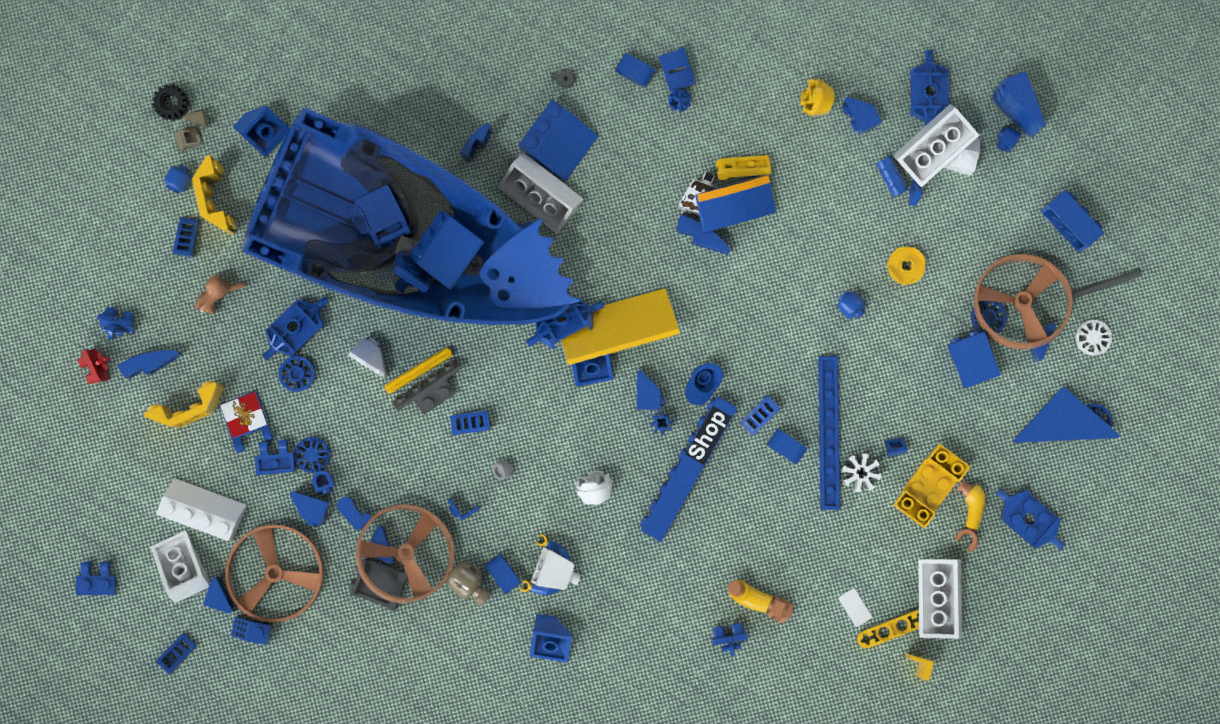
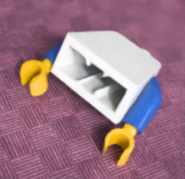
M539 535L545 538L543 544L536 542L537 545L543 547L531 582L529 580L521 581L527 583L528 588H520L522 592L531 590L532 593L547 596L558 593L560 589L565 590L568 583L577 585L580 580V574L573 572L575 564L570 562L571 557L565 548L552 540L548 541L545 535Z

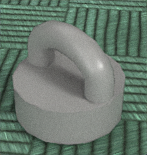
M501 460L494 463L492 470L498 480L502 481L512 476L513 470L507 461Z

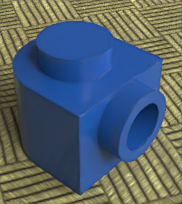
M1008 126L1006 129L1002 128L997 136L999 141L996 147L1001 151L1010 152L1021 133Z
M318 471L313 475L312 483L316 493L321 492L322 495L333 491L332 487H335L336 484L331 473Z

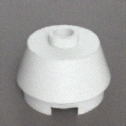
M603 471L589 472L587 477L581 479L579 476L575 479V490L583 503L601 504L610 498L613 480L610 479L609 473L604 475Z

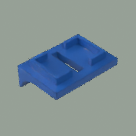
M684 47L659 56L669 92L678 87L683 89L695 85ZM681 67H686L685 70L678 71L672 74H669L668 72Z

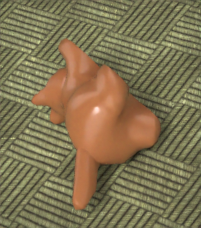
M212 275L206 283V291L200 294L194 308H200L202 313L215 314L214 305L217 300L229 292L246 287L247 284L239 282L230 285L227 281L221 279L219 275Z

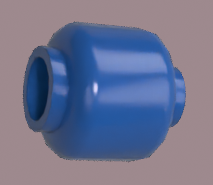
M181 164L179 167L171 166L164 178L165 187L178 194L185 192L193 178L189 173L190 169Z
M846 291L837 300L839 302L838 309L848 319L854 317L858 319L865 313L866 302L856 291Z

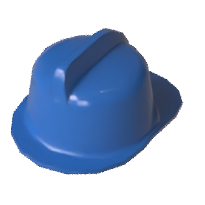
M706 363L694 368L691 378L685 387L687 400L694 405L706 403L722 382V369L714 363Z

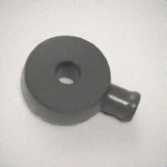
M568 70L561 71L559 74L552 72L551 78L557 79V83L563 88L571 87L575 81L573 73Z

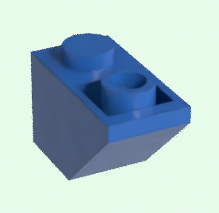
M850 97L844 98L842 102L843 112L846 116L849 115L852 120L850 122L854 132H858L859 136L880 126L882 121L874 105Z

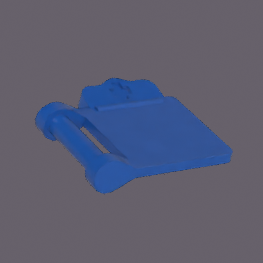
M388 185L355 200V205L349 209L353 225L358 228L361 234L369 233L377 249L382 248L383 244L401 235L412 233ZM401 222L402 227L378 238L376 233Z

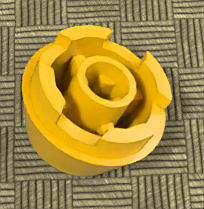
M809 79L807 81L809 84L807 90L803 89L800 105L804 106L802 112L807 113L809 116L827 114L834 103L835 93L833 87L821 79Z

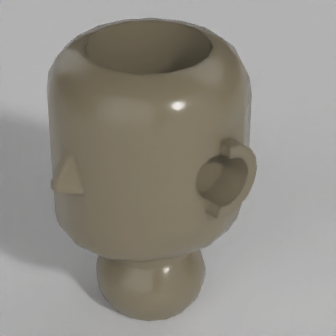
M465 561L459 562L450 571L445 581L446 585L462 599H468L471 596L479 606H482L491 596V592L488 589H483L480 586L483 578L478 568Z

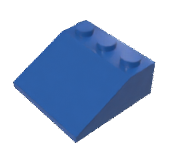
M1026 71L1003 79L993 90L992 99L995 105L998 104L999 109L1030 138L1034 137L1046 126Z
M552 99L518 146L522 152L566 182L599 136Z
M441 209L434 217L431 225L423 233L417 245L413 247L409 257L451 290L484 241L457 218Z

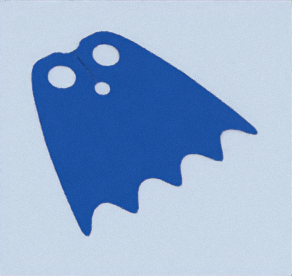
M542 219L535 221L511 238L482 266L480 276L484 284L490 287V297L496 306L510 309L542 308L580 301V299L569 296L567 293V288L573 282V279L563 277L558 273V268L563 259L549 254V247L553 242V238L543 237L538 233ZM488 270H498L499 278L496 280L489 279L487 276ZM513 277L515 281L510 283L508 278ZM504 289L509 292L510 297L508 300L501 301L498 298L500 290Z

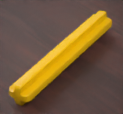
M444 348L385 384L384 387L387 393L395 392L452 357L453 353L450 348Z

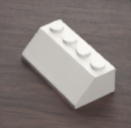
M949 104L892 156L922 187L980 135L953 105Z
M524 152L513 161L498 186L502 192L538 220L542 219V223L556 234L560 232L583 201L581 196Z
M174 478L162 497L156 515L218 538L233 541L246 504Z
M919 559V638H961V559Z

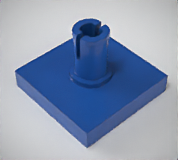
M399 251L395 257L392 271L400 277L394 286L395 289L403 293L411 284L425 293L429 288L431 275L416 264L408 255Z

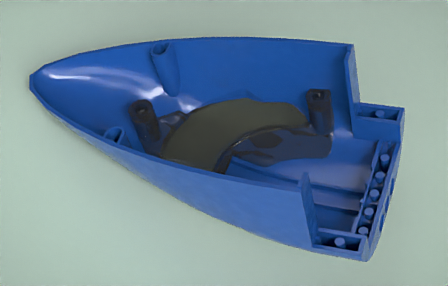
M306 107L297 115L282 141L255 203L244 236L243 253L352 298L398 312L447 322L480 325L530 324L556 318L570 307V304L542 308L510 309L498 307L493 303L490 297L491 289L488 285L484 284L480 276V270L497 250L523 229L499 207L467 183L417 153L361 126L336 122ZM388 185L412 233L402 236L419 242L423 233L433 222L434 217L442 209L457 218L483 240L484 243L451 290L431 275L429 288L425 293L411 284L401 293L394 287L400 277L392 272L393 262L396 257L394 253L401 236L383 244L382 248L377 249L370 234H361L352 223L349 209L355 205L354 201ZM398 222L376 234L380 238L402 227V224ZM490 269L487 272V276L491 280H496L499 278V272L496 269ZM509 277L508 281L510 283H513L515 279L513 277ZM503 289L498 292V298L501 301L509 299L510 294L507 290Z

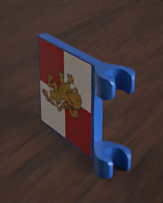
M256 391L220 404L236 452L241 453L245 451L241 437L261 430L266 441L274 439Z

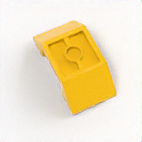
M207 155L192 178L200 216L232 236L235 235V220L224 211L217 212L216 205L212 203L210 197L213 196L212 188L210 185H207V183L222 180L223 168L217 159L215 160L211 155Z
M212 380L201 384L202 388L197 389L203 404L199 402L191 405L188 411L183 412L180 410L173 414L170 407L155 404L147 408L148 411L143 413L144 417L170 427L181 428L213 414L224 386L223 384L212 382Z
M939 443L909 479L893 506L925 529L935 516V511L954 485L961 481L971 466Z

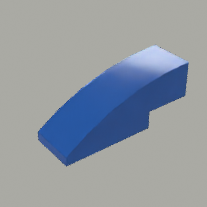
M680 215L676 232L694 237L692 245L726 255L729 254L730 248L712 230L703 232L701 223Z
M176 350L154 351L130 358L117 366L124 378L130 380L142 371L150 376L182 356V354Z

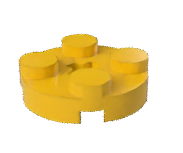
M900 247L889 256L886 265L888 274L895 282L901 285L916 283L923 277L926 261L918 249ZM903 261L911 263L909 271L902 269Z

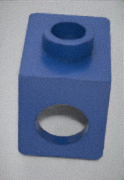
M447 499L451 505L449 510L454 517L458 516L461 521L481 509L480 506H477L463 516L452 499Z

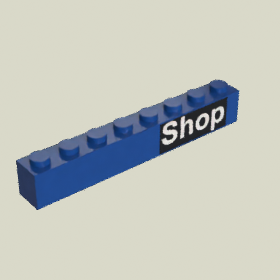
M718 396L715 400H710L706 407L709 410L706 417L701 416L697 423L699 426L696 433L692 432L687 441L690 445L687 450L682 449L678 456V459H680L678 466L673 465L668 474L671 476L668 483L664 482L658 491L661 493L659 499L656 500L654 498L649 507L652 510L648 517L645 515L640 523L642 532L660 542L663 540L737 410V407Z

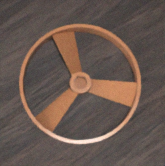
M1010 255L994 262L980 277L974 293V311L981 328L996 342L1013 349H1034L1048 344L1062 332L1072 311V292L1065 276L1055 265L1034 255ZM1025 261L1042 266L1026 291L1019 292L1015 297L981 286L984 278L992 270L1006 263ZM1058 279L1066 293L1067 314L1062 326L1054 334L1047 337L1031 308L1033 298ZM978 300L1013 303L1014 308L1021 312L1027 343L1014 342L995 333L983 319Z
M396 505L380 511L364 526L356 545V564L363 581L375 594L392 602L412 603L427 598L444 584L453 566L454 546L448 529L436 515L418 506ZM396 510H409L422 514L408 542L401 545L398 549L362 540L368 526L385 513ZM437 525L446 539L449 560L444 577L432 589L413 557L415 554L414 549ZM396 557L404 565L414 598L391 596L377 588L366 575L361 558Z
M285 525L262 526L245 534L234 545L226 563V585L232 600L244 613L265 622H281L297 617L314 603L323 585L324 565L318 548L303 532ZM272 528L290 530L305 539L316 555L319 573L284 571L283 567L278 565ZM253 535L267 566L265 571L266 577L238 599L231 582L232 561L240 545ZM282 579L315 591L308 604L299 612L289 617L266 618L252 612L272 582H278Z

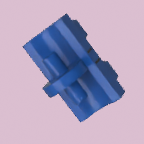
M107 306L103 314H98L99 325L104 327L103 332L108 333L109 339L114 340L116 335L122 337L123 332L133 335L135 331L133 325L135 317L133 313L125 311L120 319L116 317L117 310Z
M742 623L731 624L733 635L725 636L724 626L713 627L714 638H712V644L728 643V645L721 646L722 652L730 651L731 656H735L734 650L741 649L740 643L733 644V642L748 639Z

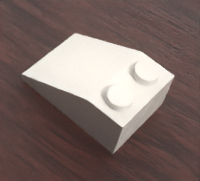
M186 530L150 547L166 593L174 603L209 588L210 584L205 570Z

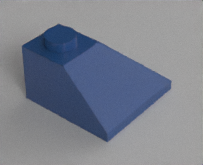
M267 106L245 113L232 126L264 157L285 138L289 127Z
M609 354L572 364L576 387L613 380Z
M536 614L530 657L568 663L572 634L556 617Z

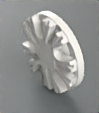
M1088 320L1078 327L1075 340L1078 348L1083 353L1095 356L1104 353L1110 347L1112 333L1109 327L1102 321ZM1092 323V330H1089L1086 325ZM1096 323L1099 324L1097 330H1095ZM1102 327L1105 328V330H1106L1105 333H1101V332H1100V329H1101ZM1083 328L1084 330H1086L1087 334L1082 332L1081 329ZM1079 335H1084L1086 340L1080 342ZM1102 335H1108V338L1102 339ZM1101 341H1106L1107 345L1104 347ZM1087 342L1088 345L1083 348L1082 345ZM1097 344L1099 345L1101 351H1098V348L1096 346ZM1090 345H1093L1094 352L1088 351Z

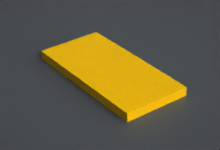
M664 288L604 305L605 308L593 314L592 330L586 326L562 339L561 342L567 363L571 365L680 334L668 294ZM565 317V318H562V319L559 320V322H563V321H565L567 318H566V317Z

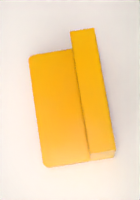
M906 653L905 657L919 662L915 676L929 681L934 662Z

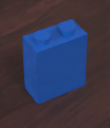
M979 330L969 333V338L964 340L961 337L950 340L951 344L948 345L964 389L1001 375L985 332L980 333Z

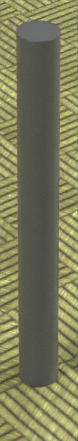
M1136 270L1072 291V299L1142 276L1141 271Z

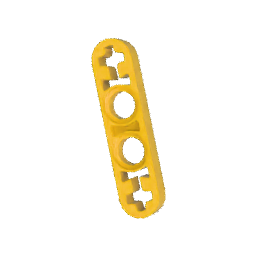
M919 609L859 632L857 643L863 648H870L919 629V621L913 622L914 627L911 628V622L907 618L909 616L911 620L917 618ZM899 620H905L907 623V628L904 631L897 629L896 625ZM881 627H887L889 630V635L886 638L879 636L878 632ZM874 630L878 641L875 642V638L868 640L869 644L867 645L865 642H861L864 634L872 636L873 633L871 631Z

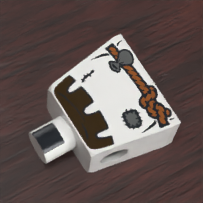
M704 172L701 182L693 179L680 201L678 209L699 216L695 194L717 188L712 186L715 176Z

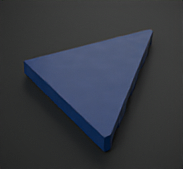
M1063 386L1013 442L1118 439L1120 435Z

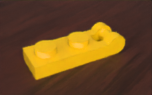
M769 155L721 158L716 161L719 180H726L729 177L771 174Z

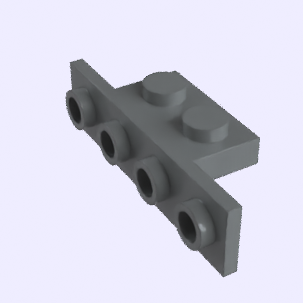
M455 359L445 363L443 368L437 372H432L422 382L414 384L409 391L399 394L392 401L396 410L400 411L414 401L425 415L456 394L447 378L462 369L458 361Z

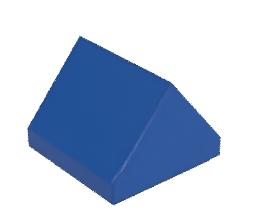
M903 437L884 441L887 458L904 455L908 451Z

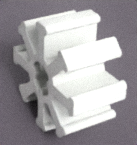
M860 454V464H858L854 455L848 457L847 461H850L854 467L853 469L846 468V466L841 467V473H852L851 477L842 480L845 486H849V483L856 480L853 492H862V481L867 491L874 489L875 486H872L868 479L869 477L875 480L881 479L880 473H870L872 468L879 466L877 460L872 461L870 465L866 466L868 454ZM860 468H862V472H865V476H861L862 479L859 478V474H856V471L860 470Z

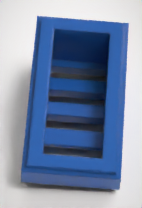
M180 217L173 248L174 255L194 258L200 220ZM184 223L193 224L194 226L193 228L184 227ZM183 231L192 232V235H184ZM182 238H184V239H191V240H190V243H189V242H181V241H182ZM181 246H189L188 250L180 248Z
M767 395L739 423L754 436L781 408ZM767 403L773 411L770 412L763 404ZM759 408L768 415L766 418L758 411ZM754 413H755V414L759 417V419L762 421L760 424H759V422L752 416ZM748 419L757 426L755 429L746 422Z
M488 411L450 416L452 435L491 430ZM479 416L483 417L484 427H480ZM471 417H475L476 428H472ZM464 418L468 419L469 429H465ZM456 419H460L461 430H457Z
M182 633L155 662L171 676L194 651L197 645ZM182 640L190 647L188 650L180 644ZM176 647L184 652L182 656L175 650ZM171 652L178 658L177 661L169 656ZM167 659L173 665L169 667L164 660Z

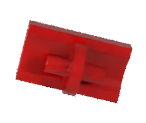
M96 348L86 349L81 352L82 356L77 361L80 367H88L90 373L85 377L88 384L106 382L111 379L107 372L109 370L107 363L111 361L110 356L103 357L102 353H98Z

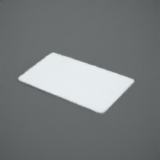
M854 588L838 598L856 627L872 618Z

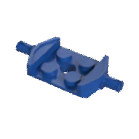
M926 50L924 64L911 69L909 75H911V110L909 115L924 121L925 126L949 105V70L933 62V50ZM926 87H933L935 94L933 96L927 95L925 92Z
M324 296L316 304H310L297 299L266 329L270 348L262 356L268 361L275 353L279 352L294 358V353L320 328H325L320 309L329 301ZM297 322L298 329L291 332L289 330L290 324Z
M580 299L579 302L571 303L570 307L558 317L536 322V335L525 341L529 347L542 342L548 347L556 349L554 343L586 326L592 330L594 312L605 307L601 300L590 306ZM567 318L565 321L559 322L560 319Z
M1001 487L996 491L995 494L1004 503L1000 519L1033 548L1053 543L1061 551L1066 546L1057 537L1061 519L1034 498L1028 490H1023L1012 496L1008 495ZM1028 513L1034 517L1032 524H1026L1024 521V517Z

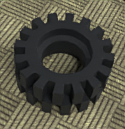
M167 84L163 85L164 88L159 87V91L154 92L155 98L152 97L154 102L152 106L155 108V112L165 120L170 119L171 121L181 119V115L185 116L184 112L189 109L187 107L189 105L188 96L185 92L173 84H170V86ZM168 96H175L178 100L177 106L174 109L169 110L164 107V100Z

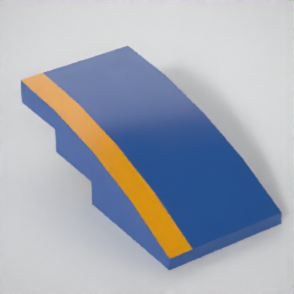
M763 175L731 185H724L695 194L703 232L735 225L776 212L769 175Z

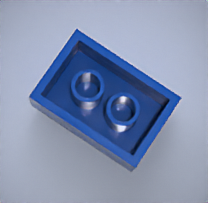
M1066 190L1058 194L1040 210L1078 253L1087 249L1105 233L1102 230V225L1097 220H1093L1089 216V211L1084 206H1080L1076 202V197Z

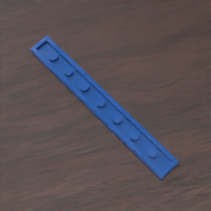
M818 356L820 510H840L838 356Z

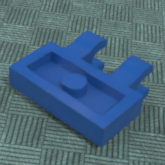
M288 439L278 440L279 454L269 455V441L259 442L260 456H254L256 476L296 472L294 452L288 453Z
M84 561L80 563L82 575H76V595H116V575H111V562H100L101 575H91L92 562Z

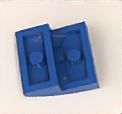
M484 124L468 139L461 151L463 160L471 162L478 146L486 148L493 133L491 124Z

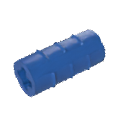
M891 156L876 163L893 198L908 191L904 183L905 181H903Z

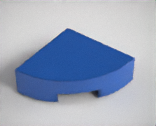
M914 179L909 192V205L912 206L917 205L923 193L922 187Z

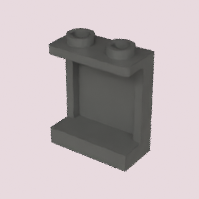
M364 558L361 561L362 566L370 581L381 591L401 598L408 579L406 572ZM356 568L358 575L356 580L352 579L349 587V590H351L350 595L395 611L398 603L386 600L375 594L365 584L358 568Z

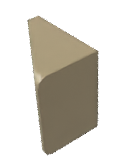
M197 111L184 116V119L189 123L209 128L206 114L203 111Z
M197 127L181 129L175 133L179 151L189 150L202 145Z

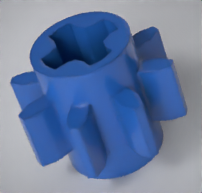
M678 87L668 95V104L674 111L679 109L682 113L687 110V107L691 106V95L686 89L680 91Z
M660 411L658 417L652 416L655 422L650 423V426H655L654 433L659 430L664 435V430L671 431V428L668 426L674 423V421L668 420L669 413L666 416H662ZM664 418L667 426L659 428L657 420Z

